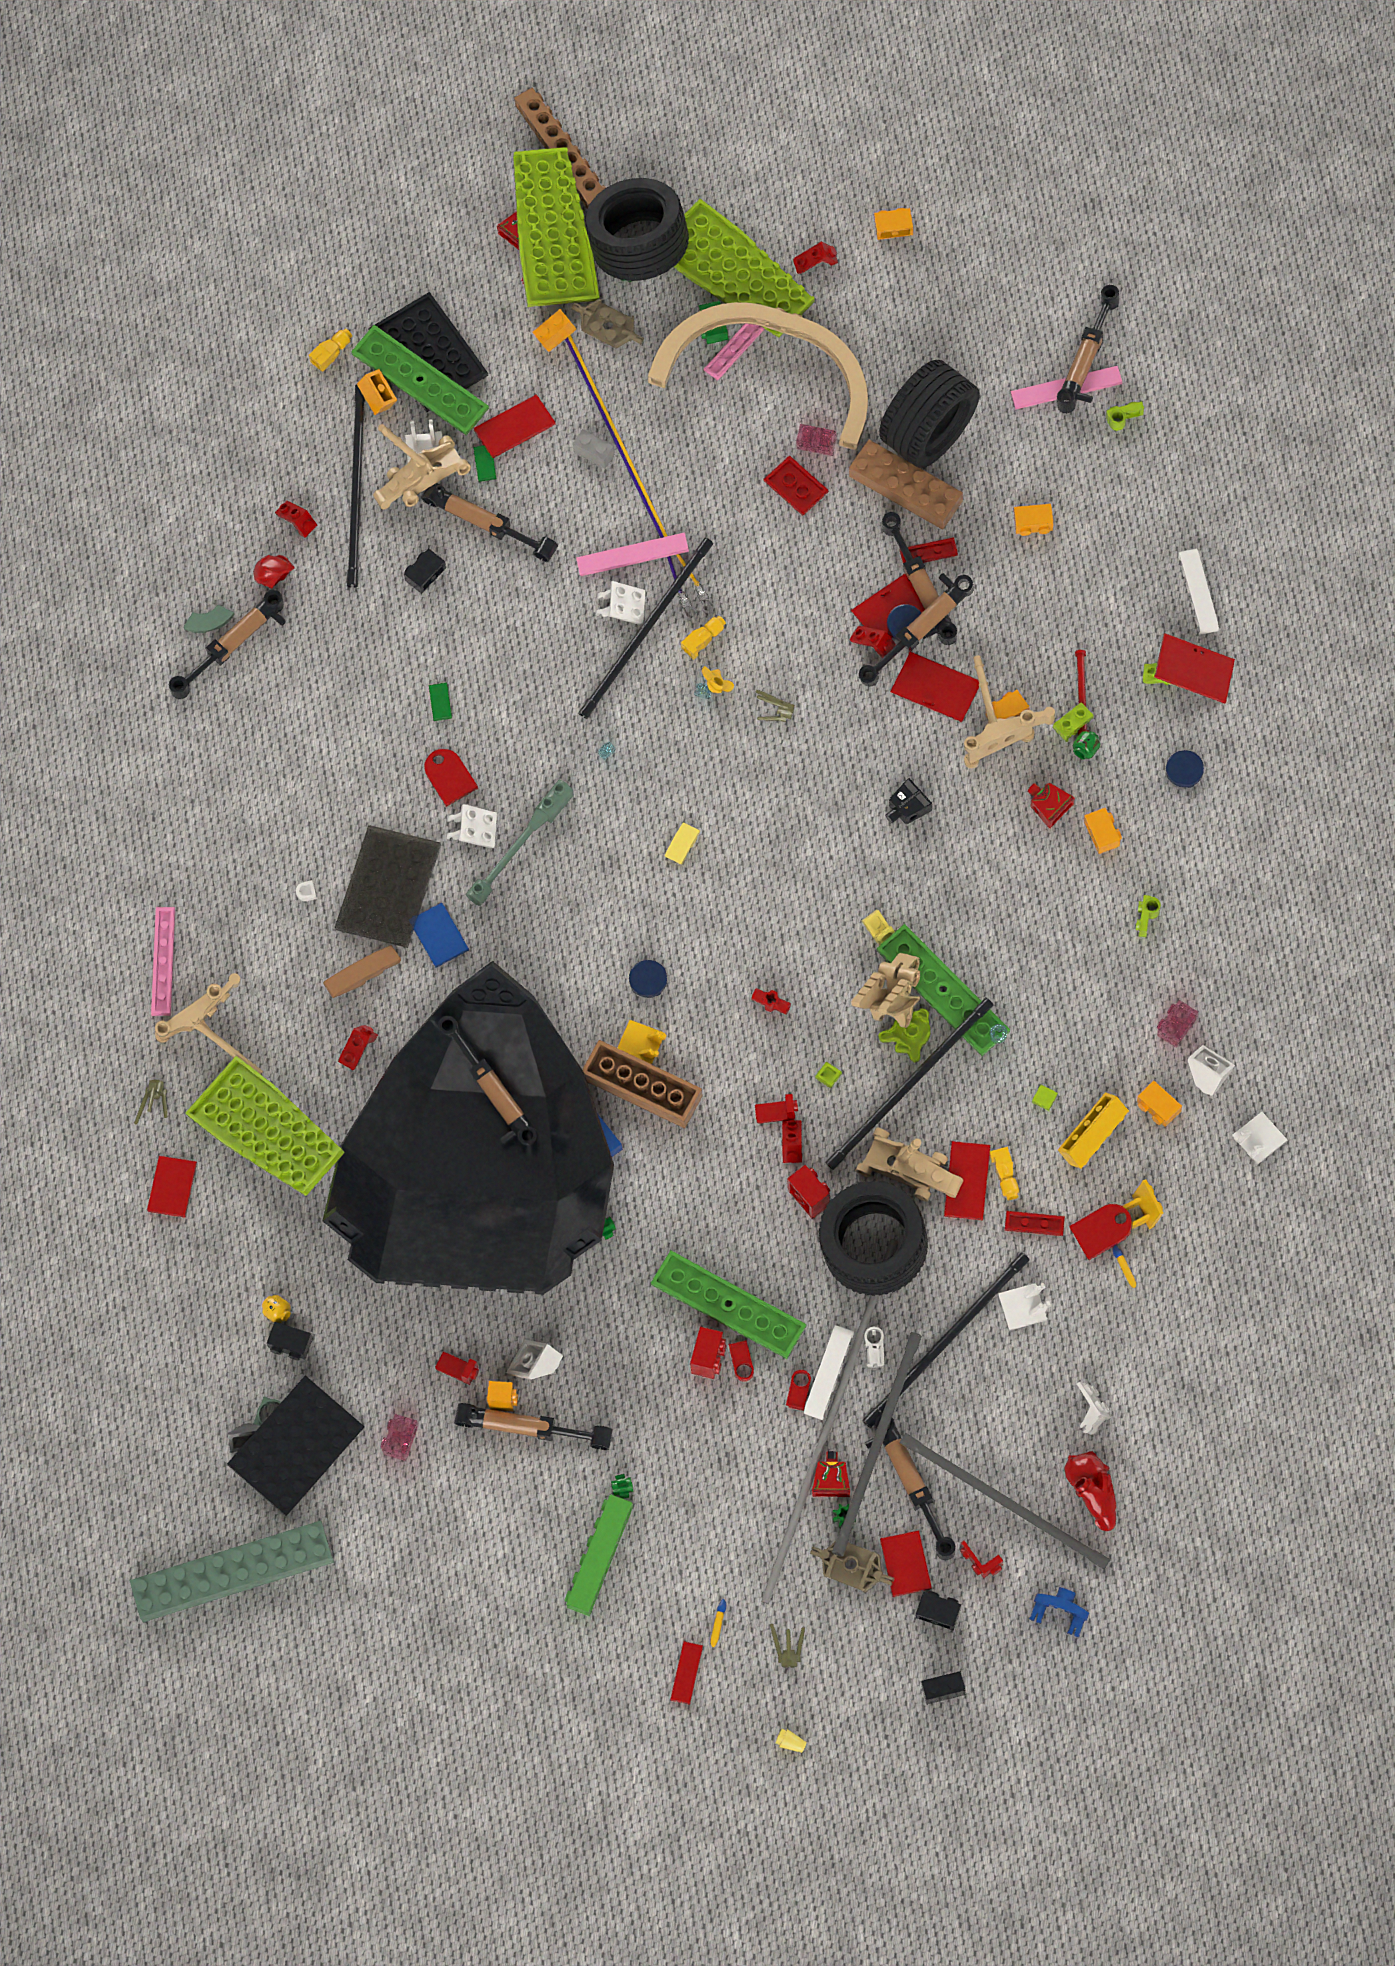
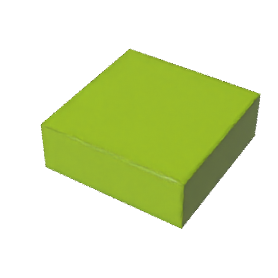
M826 1061L816 1074L815 1079L831 1089L842 1075V1071Z
M1040 1085L1032 1099V1103L1049 1111L1058 1093Z

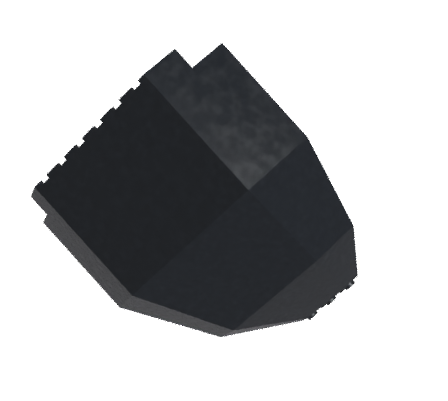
M491 961L452 990L392 1059L340 1145L344 1154L335 1165L322 1221L351 1244L347 1260L375 1283L384 1284L385 1281L395 1282V1285L412 1286L413 1283L423 1284V1287L440 1288V1285L451 1286L452 1289L468 1290V1287H475L481 1291L495 1292L496 1289H504L509 1293L524 1294V1291H532L535 1294L544 1295L571 1276L574 1259L602 1241L614 1162L584 1072L536 998L494 961ZM451 1016L457 1020L459 1026L457 1032L479 1062L483 1059L487 1061L493 1072L536 1129L538 1138L535 1143L524 1145L516 1136L507 1144H502L500 1138L509 1133L511 1128L468 1071L473 1066L454 1039L439 1031L438 1022L442 1017ZM451 1020L445 1021L443 1028L446 1031L452 1030L453 1022ZM525 1130L522 1134L523 1139L530 1141L533 1133L530 1130Z

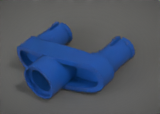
M1059 1587L1056 1596L1036 1594L1034 1599L1035 1605L1029 1620L1034 1621L1038 1614L1036 1622L1041 1624L1046 1607L1061 1608L1073 1616L1067 1634L1072 1635L1074 1628H1076L1074 1636L1079 1638L1084 1621L1088 1619L1089 1612L1073 1603L1076 1595L1075 1592Z

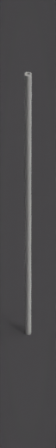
M890 1240L883 1261L894 1254L898 1243L897 1240ZM870 1295L762 1597V1603L769 1604L815 1476L817 1463L821 1459L879 1295Z

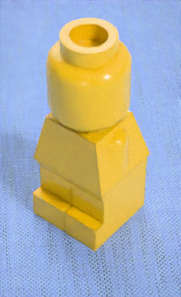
M346 328L339 330L332 336L331 340L320 343L309 354L310 362L323 372L335 361L340 350L350 343L351 332Z
M719 615L712 617L705 623L704 627L692 631L681 642V649L694 660L698 657V652L711 642L712 637H716L724 630L725 620Z
M1008 1146L990 1151V1159L992 1163L995 1162L996 1173L1000 1180L1003 1196L1007 1197V1200L1018 1198L1019 1187L1017 1180L1013 1178V1161Z

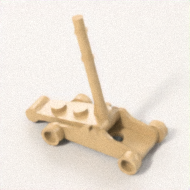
M383 424L378 427L383 436L390 439L395 446H398L411 457L408 464L403 468L393 467L387 472L389 482L383 488L374 492L373 497L381 509L389 508L391 503L401 495H403L402 500L405 505L412 507L419 500L417 494L455 471L459 475H466L471 469L468 461L461 459L454 449L455 442L450 436L442 437L439 440L438 447L430 450L424 449L421 453L417 454L400 437L391 432V429Z
M979 655L973 657L974 667L985 704L988 724H986L982 733L976 737L969 736L964 741V748L968 752L964 757V763L968 768H976L979 764V759L1019 740L1024 742L1032 741L1035 735L1032 727L1044 723L1051 725L1055 721V710L1052 707H1046L1044 711L1039 712L1024 710L1020 716L997 719L994 714L988 682L986 681L983 669L984 665Z
M236 973L229 976V981L222 989L218 984L209 985L207 993L167 1022L159 1021L155 1025V1038L160 1043L167 1042L170 1037L180 1032H191L196 1029L229 1053L233 1059L237 1056L259 1074L263 1073L256 1064H253L243 1056L239 1050L237 1051L214 1033L204 1021L208 1016L211 1018L218 1010L216 1008L217 1005L221 1002L224 1003L230 997L229 992L240 985V976Z
M878 1127L875 1128L872 1146L865 1160L859 1163L855 1170L858 1174L869 1177L871 1172L874 1171L916 1189L914 1196L925 1202H928L930 1198V1188L941 1191L950 1197H956L964 1180L941 1168V1166H945L948 1157L942 1153L934 1152L931 1158L916 1150L921 1145L920 1139L916 1138L907 1146L901 1142L889 1140L890 1134L886 1130ZM890 1157H896L893 1166L887 1163Z

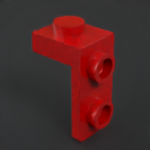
M821 241L793 258L798 274H802L822 261L829 265H835L838 263L836 258L837 252L833 246Z
M289 501L281 504L279 509L275 511L278 517L292 523L304 538L318 526L306 509Z
M858 626L850 638V641L853 643L873 647L882 658L896 646L886 631Z
M366 1025L354 1028L338 1062L351 1070H355L367 1045L374 1042L378 1034L374 1033V1030Z
M785 1094V1101L756 1104V1122L760 1124L795 1120V1112L798 1111L797 1100H793V1094Z
M801 1120L782 1121L783 1163H802Z
M442 1352L435 1366L437 1371L468 1385L471 1384L473 1379H476L479 1373L477 1361L469 1359L466 1362L446 1352Z
M964 1540L961 1542L960 1552L966 1560L968 1558L973 1563L971 1567L977 1576L980 1574L983 1578L989 1574L994 1576L1002 1570L1003 1559L999 1554L982 1565Z

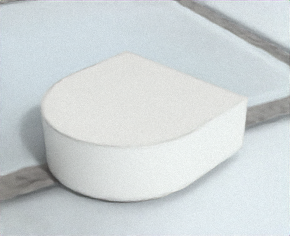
M313 880L302 882L297 886L296 895L301 901L317 899Z

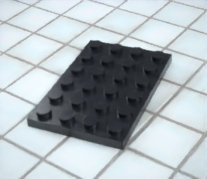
M430 292L375 324V326L464 389L469 388L488 376L487 370ZM418 377L416 380L421 382L423 377ZM421 404V406L424 408V410L426 411V413L429 412V411H431V410H429L428 408H426L424 405Z
M305 1375L232 1457L227 1466L276 1509L287 1516L365 1426Z

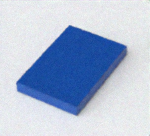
M443 903L409 920L435 968L469 951L467 944Z

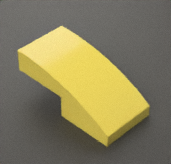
M683 822L673 838L665 857L683 864L700 830Z
M875 910L862 920L879 946L895 933L892 926L888 925L879 910Z

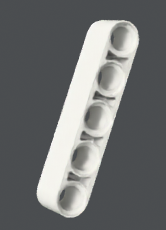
M1197 548L1178 552V559L1182 563L1183 577H1186L1187 592L1191 595L1192 610H1195V621L1200 628L1199 635L1219 631L1217 617Z
M834 1326L806 1403L804 1414L821 1420L824 1419V1412L830 1403L831 1392H834L837 1383L836 1379L841 1372L844 1364L843 1359L848 1353L849 1343L854 1336V1331Z

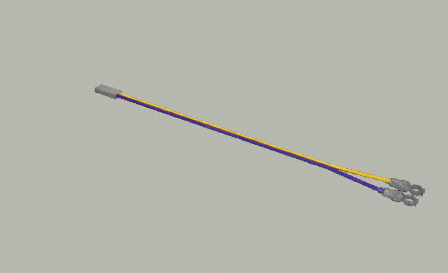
M559 304L546 305L551 316L561 309ZM569 335L565 341L660 538L667 537L665 529L572 336ZM676 554L683 567H685L686 563L680 554ZM668 556L667 559L675 581L677 575L671 557ZM691 573L690 577L694 582L699 602L703 603V607V600L707 599V603L713 606L712 613H714V605L709 601L708 593L704 591L702 585ZM680 588L678 597L682 609L686 610L685 615L687 613L686 607L691 606L690 610L696 613V610L692 608L690 599L687 598L685 592ZM703 608V611H704L705 613H708V616H709V611H706V610H704V608Z

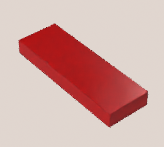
M954 537L908 547L913 559L920 556L923 563L958 556ZM899 549L902 563L907 562L901 550Z
M1006 1211L1005 1231L1063 1236L1065 1216Z
M683 1641L670 1701L691 1704L703 1645Z

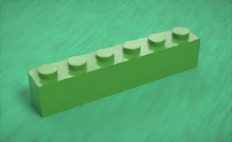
M611 1494L608 1500H604L601 1508L603 1511L602 1516L596 1519L594 1525L596 1529L594 1536L590 1535L587 1542L588 1551L586 1554L583 1553L580 1559V1571L574 1574L572 1591L568 1590L565 1597L568 1609L590 1616L633 1509L632 1502Z

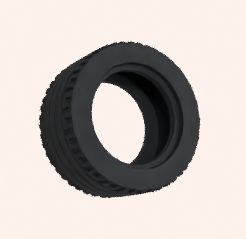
M631 178L616 182L596 195L585 214V226L596 264L606 274L620 280L642 281L666 273L681 260L689 244L687 224L678 195L667 184L655 179ZM639 221H655L660 223L654 230L639 237L619 238L614 236L621 228Z
M929 361L905 382L891 401L880 424V439L914 466L919 468L930 466L948 451L970 422L979 402V389L944 361Z
M875 1180L858 1182V1184H852L846 1187V1189L841 1190L826 1205L827 1208L824 1209L823 1215H821V1222H819V1242L829 1271H831L833 1277L842 1286H846L847 1289H852L853 1292H858V1294L886 1295L900 1290L903 1286L905 1287L920 1272L928 1252L927 1232L918 1205L900 1187H895V1185L888 1182L883 1183L882 1181ZM868 1214L888 1215L896 1219L905 1229L903 1242L897 1252L890 1258L877 1263L857 1261L850 1257L842 1248L843 1238L848 1227L858 1218Z

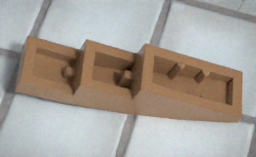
M389 945L339 971L325 980L323 984L332 998H335L361 987L367 980L379 976L385 969L400 963L401 958L393 946Z

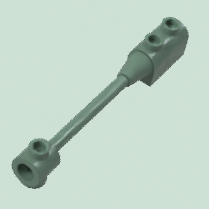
M558 780L535 808V812L527 825L528 827L486 879H477L466 893L470 901L481 906L492 892L490 884L533 831H536L547 821L552 823L574 796L573 789L566 782Z

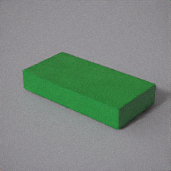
M484 445L473 447L478 482L497 479L494 458L491 457Z
M447 682L428 685L433 721L452 719Z

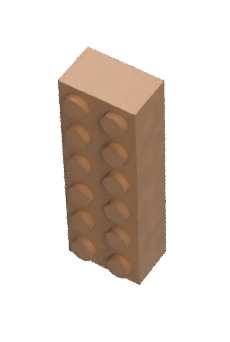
M871 440L867 441L849 467V477L942 530L963 502V492Z
M598 1040L582 1069L588 1083L684 1129L703 1097L702 1088L601 1040Z

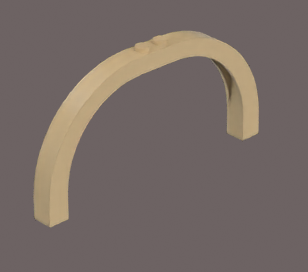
M727 303L704 309L688 317L671 331L658 349L648 374V383L665 388L674 364L682 351L701 334L720 326L729 324L759 325L814 344L833 359L846 380L850 397V409L840 436L839 445L857 450L866 424L868 393L864 374L857 359L847 345L838 336L818 323L805 319L796 313H787L781 308H771L753 303Z

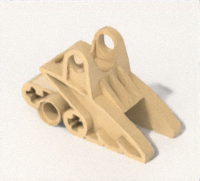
M899 953L892 963L881 962L878 973L874 972L852 999V1006L870 1009L873 1019L876 1021H882L885 1014L890 1015L897 1020L901 1027L907 1028L912 1019L913 1006L920 1000L919 996L910 994L912 986L916 987L920 979V971L918 970L920 964L919 957ZM885 980H887V988H883Z

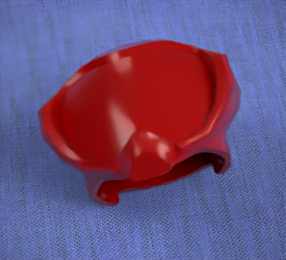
M267 555L255 564L253 570L254 580L258 584L273 589L279 581H284L289 572L295 569V567L282 555Z
M1093 1451L1080 1455H1069L1064 1467L1066 1478L1073 1487L1082 1477L1091 1478L1097 1484L1098 1473L1105 1471L1108 1474L1110 1469Z

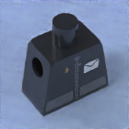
M908 778L890 797L889 807L892 810L885 814L890 823L900 818L905 824H909L931 812L932 802Z

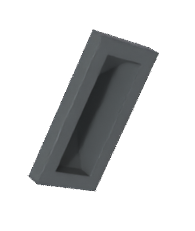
M245 1423L229 1432L230 1453L238 1452L260 1426Z

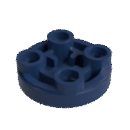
M908 604L895 607L887 618L888 634L898 640L896 634L904 627L907 628L921 614L920 610Z
M1181 750L1175 752L1166 763L1168 780L1179 787H1193L1201 780L1204 773L1202 759L1192 751Z
M643 960L632 967L629 973V984L632 991L641 997L651 998L659 996L667 985V973L660 963L654 960Z

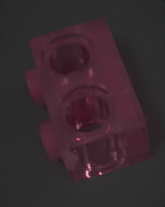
M800 424L796 439L797 449L833 456L837 433L834 430Z
M1179 1000L1176 1005L1172 1004L1167 1011V1014H1169L1165 1020L1161 1019L1157 1025V1036L1177 1048L1197 1020L1199 1012ZM1184 1013L1186 1017L1179 1018L1177 1017V1014ZM1173 1028L1176 1032L1171 1034L1166 1029Z
M395 1414L393 1419H390L388 1422V1435L383 1437L380 1448L383 1454L406 1462L419 1426L418 1421ZM400 1425L407 1426L403 1432L397 1431V1428ZM399 1443L401 1446L398 1450L390 1449L391 1445Z

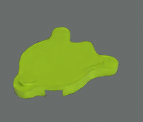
M921 1008L914 1011L907 1028L901 1027L897 1020H895L890 1029L879 1033L878 1038L880 1042H896L895 1051L897 1053H906L912 1062H919L921 1058L920 1051L929 1040L931 1034L928 1010Z

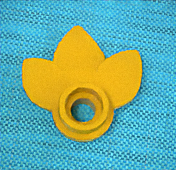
M706 666L702 668V674L707 680V685L711 692L722 693V691H732L734 688L733 682L723 680L720 669L710 671Z

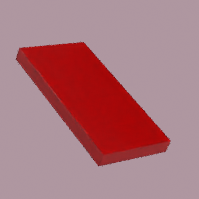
M536 394L473 429L491 457L495 458L556 424Z
M952 1141L949 1172L961 1177L964 1181L955 1198L946 1195L944 1217L983 1220L991 1145Z

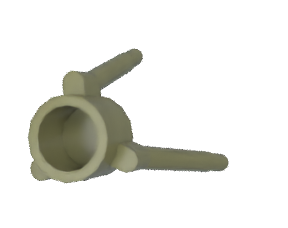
M756 690V693L760 694L757 698L778 706L777 714H780V716L757 717V720L786 722L787 718H792L795 705Z
M160 1080L149 1081L134 1122L135 1125L139 1122L148 1097L150 1099L147 1111L151 1112L154 1099H159L162 1096L164 1118L168 1117L167 1089H164V1082Z
M770 1624L778 1654V1663H781L782 1668L797 1667V1662H801L800 1654L805 1628H801L796 1654L795 1650H791L790 1629L786 1630L787 1650H783L782 1654L774 1624Z

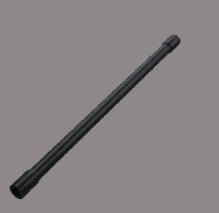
M357 384L355 385L354 397L355 419L349 562L347 570L348 588H351V584L354 585V588L358 587V545L365 398Z
M705 537L686 566L595 692L578 712L580 716L588 719L602 696L698 563L713 546L714 543L710 539Z
M985 997L954 1032L825 1163L834 1170L845 1159L846 1155L994 1004Z
M1021 1252L1012 1261L1002 1275L912 1368L906 1376L900 1396L1008 1281L1030 1261L1024 1253ZM889 1394L862 1420L870 1429L874 1426L877 1417L883 1414Z

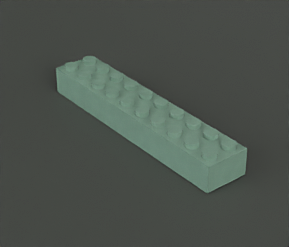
M320 1520L129 1581L139 1617L142 1622H147L334 1563L324 1526Z

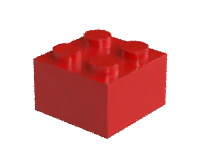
M804 1165L787 1178L788 1192L813 1219L827 1208L826 1205L830 1202L831 1198L829 1193L831 1190L825 1182L821 1183L817 1179L818 1175L813 1168L809 1169Z
M704 1327L699 1328L690 1361L691 1374L715 1379V1375L720 1374L722 1366L720 1357L725 1355L727 1348L723 1332Z

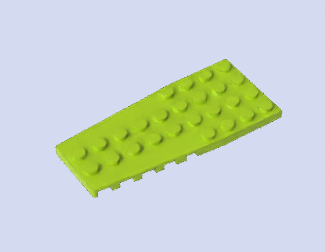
M567 147L516 151L513 154L519 256L527 307L590 302L600 298L593 253L587 235L583 210H581L580 197L577 193L575 177H573Z
M699 199L684 214L689 233V244L684 256L674 268L693 283L726 304H760L771 308H781L790 314L802 315L815 302V297L809 295L801 284H797L789 273L786 274L776 261L773 262L768 257V254L763 249L760 250L756 243L741 229L702 199ZM763 327L777 337L783 334L782 332Z
M237 1056L234 1057L185 1113L222 1144L305 1196L309 1194L344 1154V1151L274 1084Z

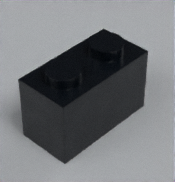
M428 548L425 552L419 554L417 561L413 565H409L405 569V581L422 594L446 569V563Z
M274 1322L267 1340V1346L272 1353L281 1355L283 1352L289 1354V1358L299 1361L300 1358L306 1359L313 1336L309 1332Z
M933 1591L923 1592L916 1611V1618L954 1631L961 1611L959 1601L950 1597L947 1599L941 1598L938 1593Z
M961 1671L921 1681L926 1705L964 1696L966 1693Z

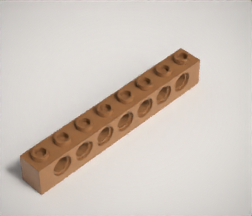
M532 87L514 97L515 106L545 149L567 147L569 161L575 162L571 164L573 177H575L577 193L588 209L591 201L606 187L600 185L597 174L589 169L588 161L585 158L582 159L578 147L572 145L569 134L561 129L560 121L552 116L551 108L548 105L545 106L539 92L536 93Z

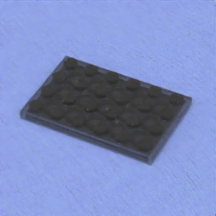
M368 825L335 924V930L408 948L441 843Z

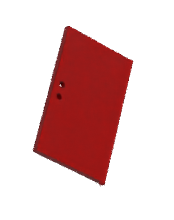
M903 574L853 608L851 612L864 627L888 633L887 618L895 607L908 604L919 609L921 613L925 609L911 581H908L906 575Z
M1164 633L1154 678L1226 704L1235 659Z
M909 652L890 692L962 722L979 689V680L916 653Z

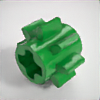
M610 1216L605 1217L602 1235L607 1240L614 1236L612 1231L616 1230Z
M625 1474L615 1475L616 1480L611 1481L614 1496L619 1495L622 1499L629 1498V1493L634 1492L631 1477L625 1478Z
M849 1503L847 1506L839 1504V1509L833 1510V1514L837 1516L833 1518V1523L839 1522L840 1529L845 1520L844 1517H841V1513L847 1514L850 1506Z

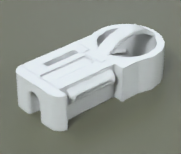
M873 1326L868 1328L864 1335L866 1348H868V1368L884 1366V1334L880 1328ZM876 1330L881 1333L880 1342L871 1344L867 1339L868 1332L872 1331V1335H876Z

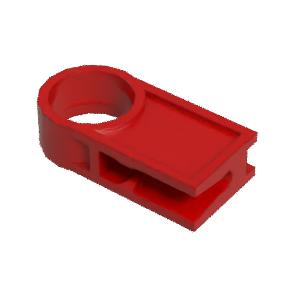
M747 1340L728 1344L736 1378L743 1382L749 1381L754 1375V1367ZM739 1366H749L752 1369L751 1374L748 1377H740L737 1374Z
M797 1370L792 1375L786 1406H789V1408L802 1411L805 1409L807 1394L811 1384V1376L807 1371ZM805 1374L809 1379L808 1384L797 1386L794 1383L795 1376Z

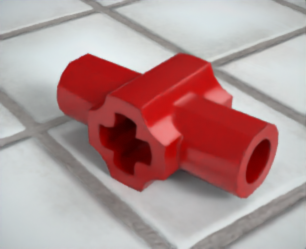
M756 988L751 997V1000L764 1005L765 1010L769 1012L776 1010L787 1015L791 1007L790 1002L780 999L778 992L773 990L764 992ZM771 999H774L775 1002L772 1001L771 1004L768 1003V1000L771 1001Z

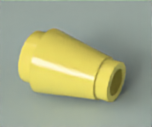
M781 1729L775 1743L780 1748L802 1753L807 1742L789 1729Z

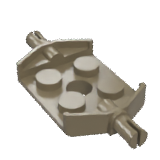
M600 298L586 307L576 302L572 305L571 309L581 314V331L614 348H619L632 340L640 345L644 341V337L634 332L635 319L633 315L631 318L602 303ZM607 322L613 324V327L609 330L603 328V325Z
M835 1542L827 1549L821 1550L813 1546L810 1551L811 1555L822 1559L824 1577L859 1589L863 1593L869 1591L880 1581L890 1586L893 1584L894 1578L882 1572L881 1556L848 1542L843 1556L832 1553ZM855 1560L857 1563L854 1569H847V1561Z

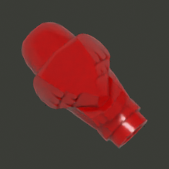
M1100 1471L1097 1484L1091 1478H1080L1074 1485L1076 1495L1082 1497L1088 1511L1096 1519L1095 1525L1103 1531H1111L1116 1526L1117 1520L1115 1511L1116 1501L1111 1475L1105 1471Z

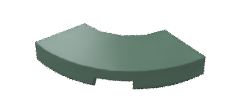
M217 605L208 613L198 614L192 612L184 625V630L194 633L213 631L226 625L235 614L220 605Z

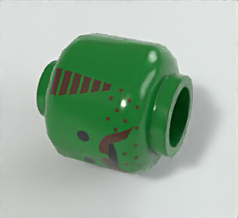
M1083 731L1073 742V752L1080 759H1091L1099 750L1101 743L1096 733Z

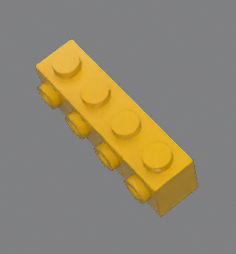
M1105 1092L1059 1147V1153L1070 1165L1082 1169L1092 1155L1099 1150L1106 1138L1112 1134L1116 1126L1123 1121L1129 1110L1117 1096Z

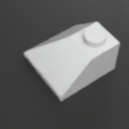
M1204 1045L1188 1058L1195 1085L1203 1093L1210 1094L1211 1096L1219 1090L1235 1067L1234 1064Z
M525 1339L506 1373L530 1380L554 1373L563 1355L546 1343Z

